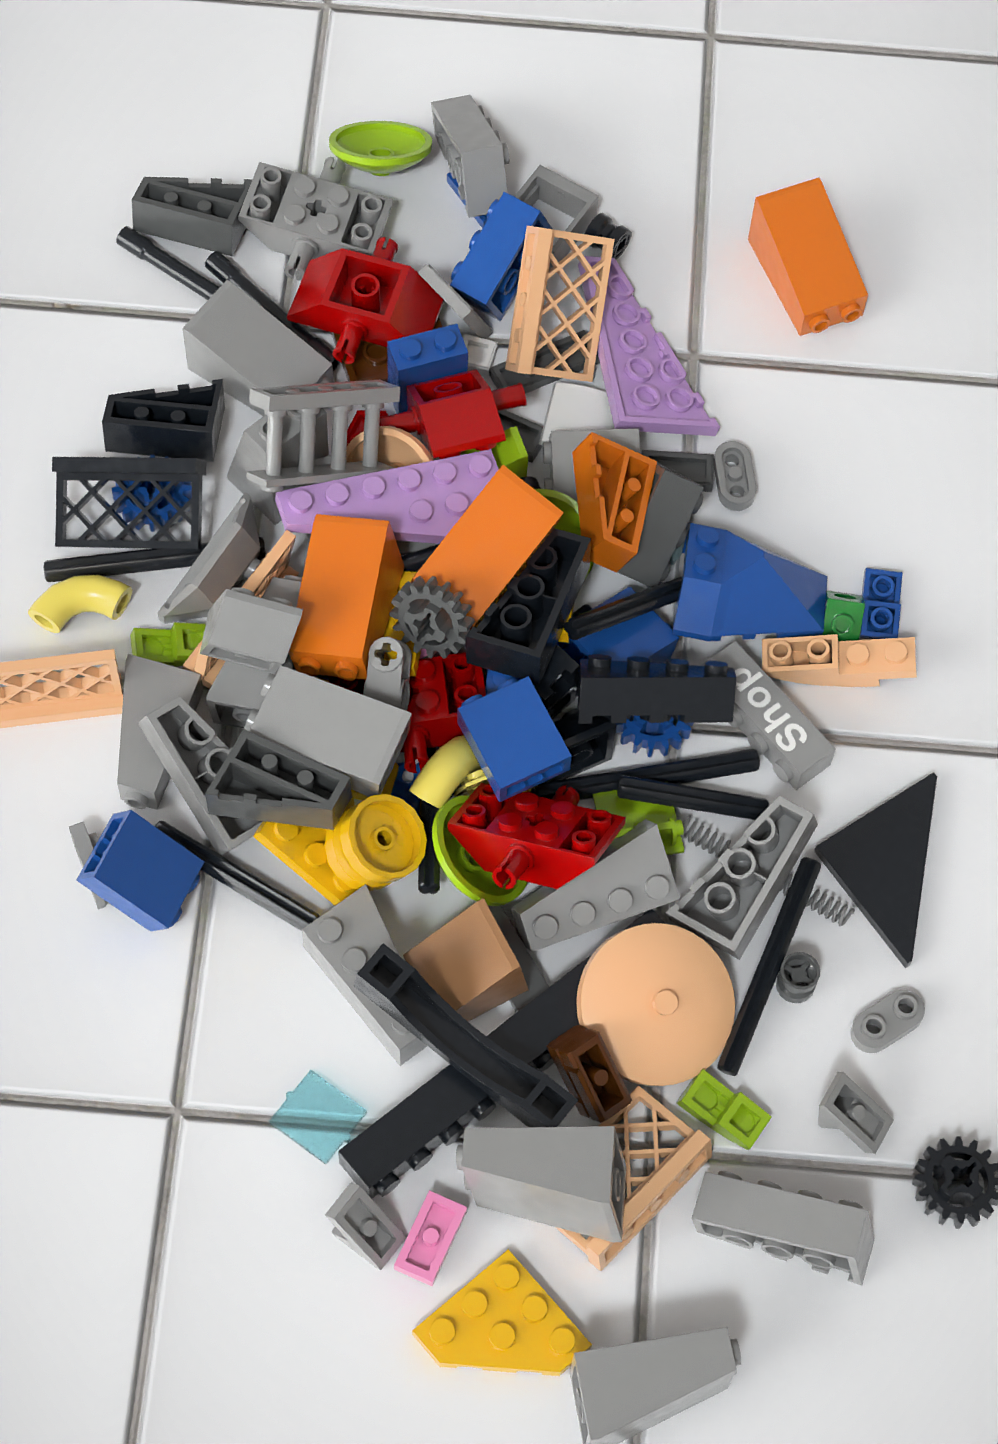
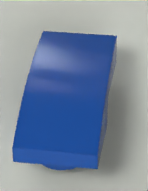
M865 569L862 586L865 608L859 637L871 639L898 638L902 572Z

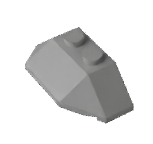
M246 492L158 611V618L164 624L207 617L209 609L226 589L231 590V588L238 587L244 577L248 579L261 563V560L258 559L260 557V543L252 499Z

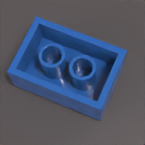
M503 192L500 199H495L489 207L487 222L483 229L476 231L469 243L470 251L464 261L458 262L451 274L452 282L450 284L469 305L498 321L502 320L517 293L526 227L534 226L552 229L540 210L506 192Z

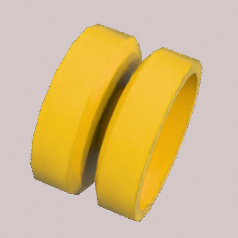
M380 794L370 796L344 811L334 830H326L324 849L327 862L339 880L353 889L358 890L366 884L369 891H374L404 878L418 868L425 856L427 837L424 824L413 807L401 798Z

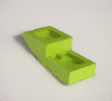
M174 622L171 630L133 628L130 634L132 655L174 667L183 666L203 639L206 624Z
M704 1069L692 1079L676 1102L706 1126L746 1150L751 1149L772 1118V1116L743 1093L738 1092L734 1094Z

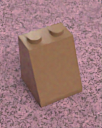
M484 898L471 905L403 955L405 961L413 966L441 998L467 1021L529 990L521 966Z

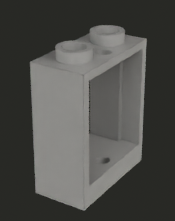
M542 165L538 166L514 196L530 206H533L539 199L575 218L565 230L567 232L584 234L591 221L597 216L598 195ZM559 238L552 247V254L558 262L566 257L571 250L564 238Z

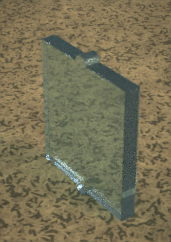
M310 1070L293 1092L288 1091L286 1093L285 1102L269 1120V1124L326 1165L344 1142H350V1134L367 1114V1110Z

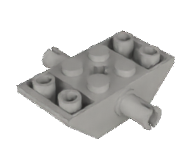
M328 157L325 160L320 178L259 162L238 215V221L270 250L290 256L284 272L291 279L294 278L297 269L299 272L296 280H302L310 260L341 248L372 256L377 239L381 237L393 205V199L340 185L342 175L346 170V164L339 158L334 168L332 167L334 157Z

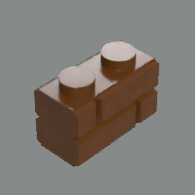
M576 1025L546 1046L569 1093L578 1099L575 1106L580 1115L587 1118L591 1117L592 1120L601 1123L631 1103L632 1098L599 1031Z

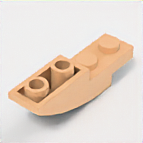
M838 634L762 639V670L771 678L819 686L876 687L880 686L879 679L917 677L915 637L839 641Z

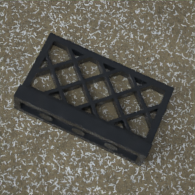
M52 457V472H56L55 547L201 550L202 477L206 476L207 461L197 458ZM67 481H80L89 491L76 505L67 497ZM88 481L99 482L93 487ZM108 481H115L124 493L110 506L98 491ZM123 481L135 482L130 487H128ZM143 482H151L160 492L147 506L133 493ZM159 482L170 483L164 488ZM180 482H192V498L182 507L169 493ZM95 497L106 511L92 524L80 510ZM128 497L142 510L129 524L116 512ZM164 498L178 511L165 525L151 512ZM190 508H191V516L187 513V511H188ZM76 515L88 529L77 540L66 539V524ZM110 516L123 528V531L114 540H107L98 530ZM146 516L159 529L149 541H143L133 531ZM182 516L191 525V542L178 541L169 532V529ZM94 534L98 540L87 539ZM129 534L134 541L123 539ZM163 535H165V536L169 539V541H158V540H159Z

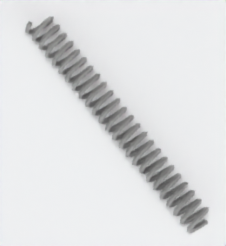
M690 817L684 822L682 839L688 837L689 843L694 841L695 846L701 845L702 850L708 848V853L715 852L716 858L720 857L729 848L731 839L726 842L719 852L724 836H721L713 847L718 835L717 832L712 835L705 845L711 829H707L699 840L704 825H701L692 837L697 821L693 822L686 833V828L691 820ZM789 874L780 891L783 889L784 896L788 893V886L793 877L792 874ZM820 889L814 892L805 906L808 907L811 904V911L818 908V915L825 912V919L832 915V923L839 919V926H843L855 912V909L852 908L845 916L848 905L845 904L837 914L841 905L840 900L830 910L834 897H830L823 907L827 893H823L816 903Z

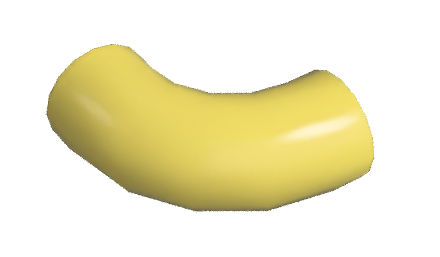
M102 575L73 576L50 586L28 610V614L38 625L53 633H59L73 616L83 612H96L112 620H117L127 608L133 589L123 582Z
M457 736L441 746L426 762L409 791L439 809L448 802L466 776L481 769L465 736Z

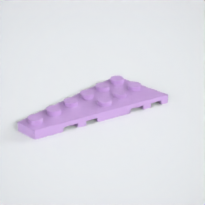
M584 256L591 267L601 260V257ZM612 258L597 352L614 428H639V432L716 436L720 429L719 424L715 418L708 417L703 409L705 402L699 392L693 393L685 380L686 371L662 333H656L650 324L651 315L646 307L640 308L632 295L634 288L616 259ZM579 262L578 268L581 276L586 270ZM590 277L582 283L586 302L593 298L596 292V285Z
M489 449L287 489L282 492H276L275 502L285 531L311 534L316 514L390 521L395 539L398 541L440 544L499 468L492 450Z

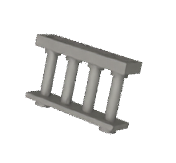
M379 379L250 389L249 404L263 409L264 414L268 416L266 470L247 472L246 479L261 485V490L282 492L284 491V486L322 483L393 469L394 467L378 461L380 409L384 408V403L399 402L400 387ZM353 405H362L365 408L363 461L346 463L348 411H352ZM330 407V410H333L331 464L314 466L316 414L320 413V408ZM287 410H297V412L301 413L298 467L281 469L283 416H287Z

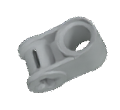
M381 637L370 646L367 678L364 684L363 695L407 711L410 698L409 680L412 652L405 642L390 637ZM391 650L397 652L396 659H391L390 661L384 659L385 652H391Z

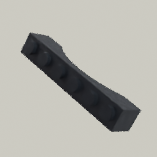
M384 943L357 973L354 982L356 989L527 1127H558L577 1103V1098L547 1074L513 1056L476 1029L442 999L413 966Z

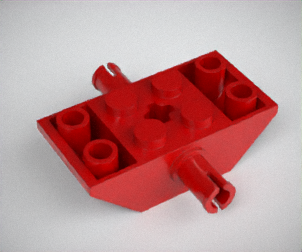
M386 237L377 239L372 256L341 248L310 260L288 312V321L340 334L332 355L341 363L345 354H347L345 364H352L354 362L361 340L387 347V341L434 330L444 300L411 266L393 262L399 247L390 238L386 248L383 247Z
M475 369L406 386L408 411L385 417L381 416L379 424L380 426L396 427L408 433L416 432L422 438L433 458L439 457V459L459 456L461 451L473 448L478 451L489 450L496 447L498 442L506 441L498 412L519 406H527V400L521 383L491 391L489 385L478 370Z
M466 652L450 654L447 658L438 656L419 659L416 677L410 676V698L407 711L412 713L409 734L400 753L404 752V767L408 772L417 773L416 759L419 761L420 771L429 760L427 748L440 747L457 736H463L464 734L457 723L458 708L461 707L465 700L472 696H486L483 668L466 663ZM328 676L329 683L363 695L366 680H344L336 676Z
M481 783L447 824L450 833L484 871L492 873L493 881L500 888H503L504 884L510 879L506 884V889L513 888L517 880L559 889L597 863L625 825L626 817L611 814L606 810H594L577 806L580 800L579 794L572 787H569L564 795L566 786L559 787L552 799L539 797L529 792H521L499 802L490 784Z

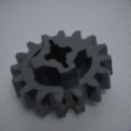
M956 1136L952 1146H949L948 1142L942 1138L936 1145L937 1151L928 1146L923 1153L926 1160L919 1159L915 1165V1169L921 1174L914 1176L912 1185L922 1187L915 1199L916 1201L926 1200L929 1205L924 1213L928 1216L935 1211L940 1214L939 1224L941 1225L948 1218H951L956 1229L961 1228L965 1219L968 1220L972 1227L977 1226L980 1221V1215L988 1219L994 1212L991 1205H998V1192H996L998 1190V1178L994 1176L998 1173V1163L989 1164L987 1161L992 1153L989 1149L981 1154L976 1151L978 1145L976 1140H973L966 1147L963 1146L961 1136ZM932 1172H934L933 1177L938 1181V1191H935L933 1187ZM979 1173L983 1178L984 1188L979 1184ZM966 1174H968V1177L964 1181L965 1184H960L957 1187L954 1186L951 1190H948L950 1185L952 1184V1180L956 1181L959 1178L962 1179ZM950 1204H960L963 1207H957Z

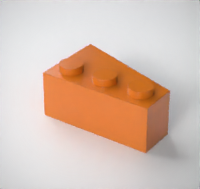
M591 432L572 452L581 536L591 538L590 561L617 573L638 552L657 461Z

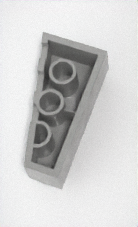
M180 696L152 711L140 720L138 725L216 852L223 855L253 837L263 821L208 814L205 793L232 748H229L215 735L216 732Z
M365 884L302 929L303 947L399 1066H401L426 1048L427 1045L354 987L357 973L383 943L398 954Z

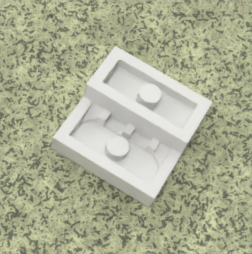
M556 382L553 385L539 445L543 446V442H549L551 431L615 429L607 392L577 384Z

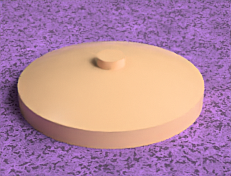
M650 923L630 927L616 933L603 942L592 954L585 965L578 985L577 1016L579 1025L599 1031L622 1079L645 1086L674 1085L694 1078L702 1069L706 1070L721 1054L734 1023L735 997L728 971L718 954L708 943L684 928L664 923Z

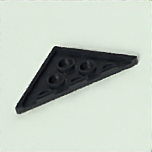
M934 772L816 846L814 851L905 968L910 966L913 959L937 776Z

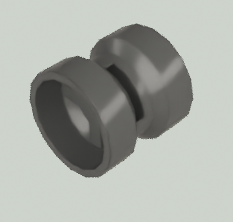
M804 952L792 953L783 960L776 979V989L784 1000L791 1003H802L813 995L820 977V966L817 960Z

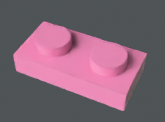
M429 1190L394 1264V1270L433 1286L467 1213V1207Z

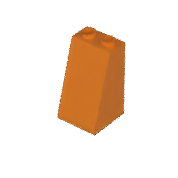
M818 177L756 197L748 241L799 336L811 332L819 333L829 326L841 322H853L860 316H863L868 293L821 179Z
M502 465L418 570L410 583H413L419 576L424 579L425 583L434 576L441 587L447 581L450 582V592L455 594L461 591L463 593L459 600L461 604H470L472 607L466 614V616L475 619L474 624L470 627L471 630L473 626L477 627L482 621L484 613L493 602L496 603L504 594L510 581L515 576L518 577L527 566V561L554 530L564 512L506 466Z
M316 514L296 606L303 609L302 616L288 652L296 671L309 676L327 675L336 676L344 680H366L370 646L375 640L384 636L390 616L389 613L393 607L391 601L396 596L405 567L390 521Z

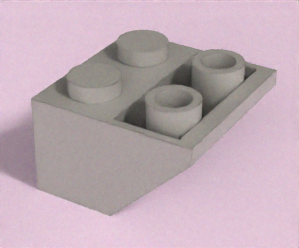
M234 587L231 590L226 589L209 609L200 654L275 674L280 665L283 666L303 609L293 607L292 603L286 599L270 598L267 600L256 597L254 592L245 588Z

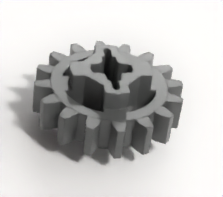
M421 576L417 577L413 583L406 582L392 599L391 603L395 607L389 615L394 619H398L393 629L394 631L404 632L405 635L401 641L405 643L412 641L415 653H418L423 648L426 649L428 658H432L437 651L442 658H447L451 651L455 654L458 653L466 643L465 636L470 631V627L474 624L475 619L466 616L472 608L471 605L461 604L459 601L463 593L461 591L455 594L450 592L451 583L448 581L442 587L439 586L434 576L427 583H425Z

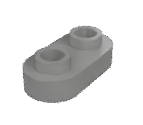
M734 441L725 442L716 449L713 466L720 502L726 508L733 511H742L752 505L756 494L751 455L743 444ZM733 462L737 466L730 467L726 463ZM732 493H738V494H740L742 497H735V496H732L731 494H732Z
M898 990L860 1013L855 1018L851 1027V1039L854 1045L863 1052L877 1053L915 1030L920 1025L925 1013L922 999L912 991ZM906 1004L911 1008L912 1012L903 1013L898 1005ZM874 1024L879 1028L880 1032L877 1034L870 1033L866 1025Z

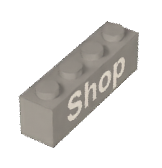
M736 641L708 660L725 662L728 664V667L734 668L737 677L733 722L728 723L734 728L738 727L748 737L751 748L757 750L759 755L763 754L770 761L779 779L785 783L789 782L795 790H798L831 765L836 748Z

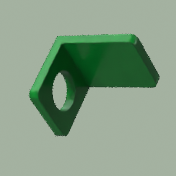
M826 591L827 604L822 635L838 634L839 641L859 640L865 608L863 597L854 594Z

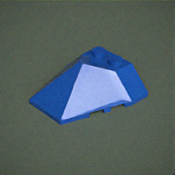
M687 523L685 527L687 528V535L682 547V553L685 554L682 583L675 606L673 635L704 641H721L722 636L742 635V639L747 640L755 639L756 634L776 633L777 638L818 636L823 634L828 576L743 539L728 530Z

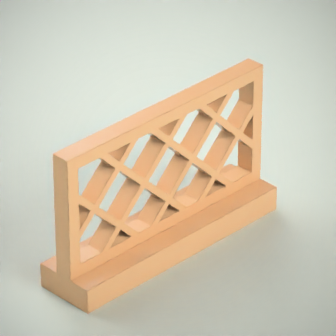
M534 226L526 227L505 366L506 370L522 374L593 381L615 239ZM554 237L564 238L572 250L571 253L559 262L552 254ZM574 240L583 241V243L577 246ZM592 243L603 244L601 260L591 267L582 252ZM577 257L586 272L574 282H571L562 268ZM557 272L567 287L552 298L546 289L547 280ZM590 277L596 285L595 296L585 303L576 288ZM571 293L580 308L566 319L557 303ZM552 308L561 324L547 334L541 326L542 315ZM585 313L591 322L590 331L580 339L570 324ZM566 329L575 343L560 354L551 340ZM544 345H547L556 359L545 368L534 367L536 352ZM578 349L585 357L583 373L572 372L565 361ZM558 365H561L563 370H557L555 368Z
M286 530L241 588L254 592V596L262 598L273 577L284 579L286 575L298 576L299 572L288 566L296 535ZM201 640L183 664L182 669L201 674L202 684L210 689L225 660L200 654Z
M114 649L0 662V684L7 685L6 687H0V728L122 714L123 684ZM94 665H102L99 668L94 667ZM63 669V671H61V672L53 671V670ZM18 674H25L22 677L15 676ZM79 674V675H83V676H85V677L76 678L75 676H77V675ZM41 679V680H45L46 682H35V681Z
M639 1085L630 1093L631 1103L599 1125L615 1126L616 1133H624L625 1150L622 1153L626 1164L625 1187H627V1199L624 1201L622 1242H610L591 1236L586 1240L579 1233L555 1227L588 1255L589 1262L600 1271L618 1255L712 1157L711 1139L699 1129L696 1132ZM640 1101L652 1111L653 1122L628 1123V1112ZM657 1116L665 1122H657ZM622 1118L624 1119V1124H617ZM675 1130L685 1138L676 1148L659 1149L658 1131ZM653 1131L654 1149L630 1150L629 1133ZM654 1158L655 1170L649 1176L631 1177L630 1159ZM659 1158H665L659 1165ZM631 1186H638V1187L632 1192Z

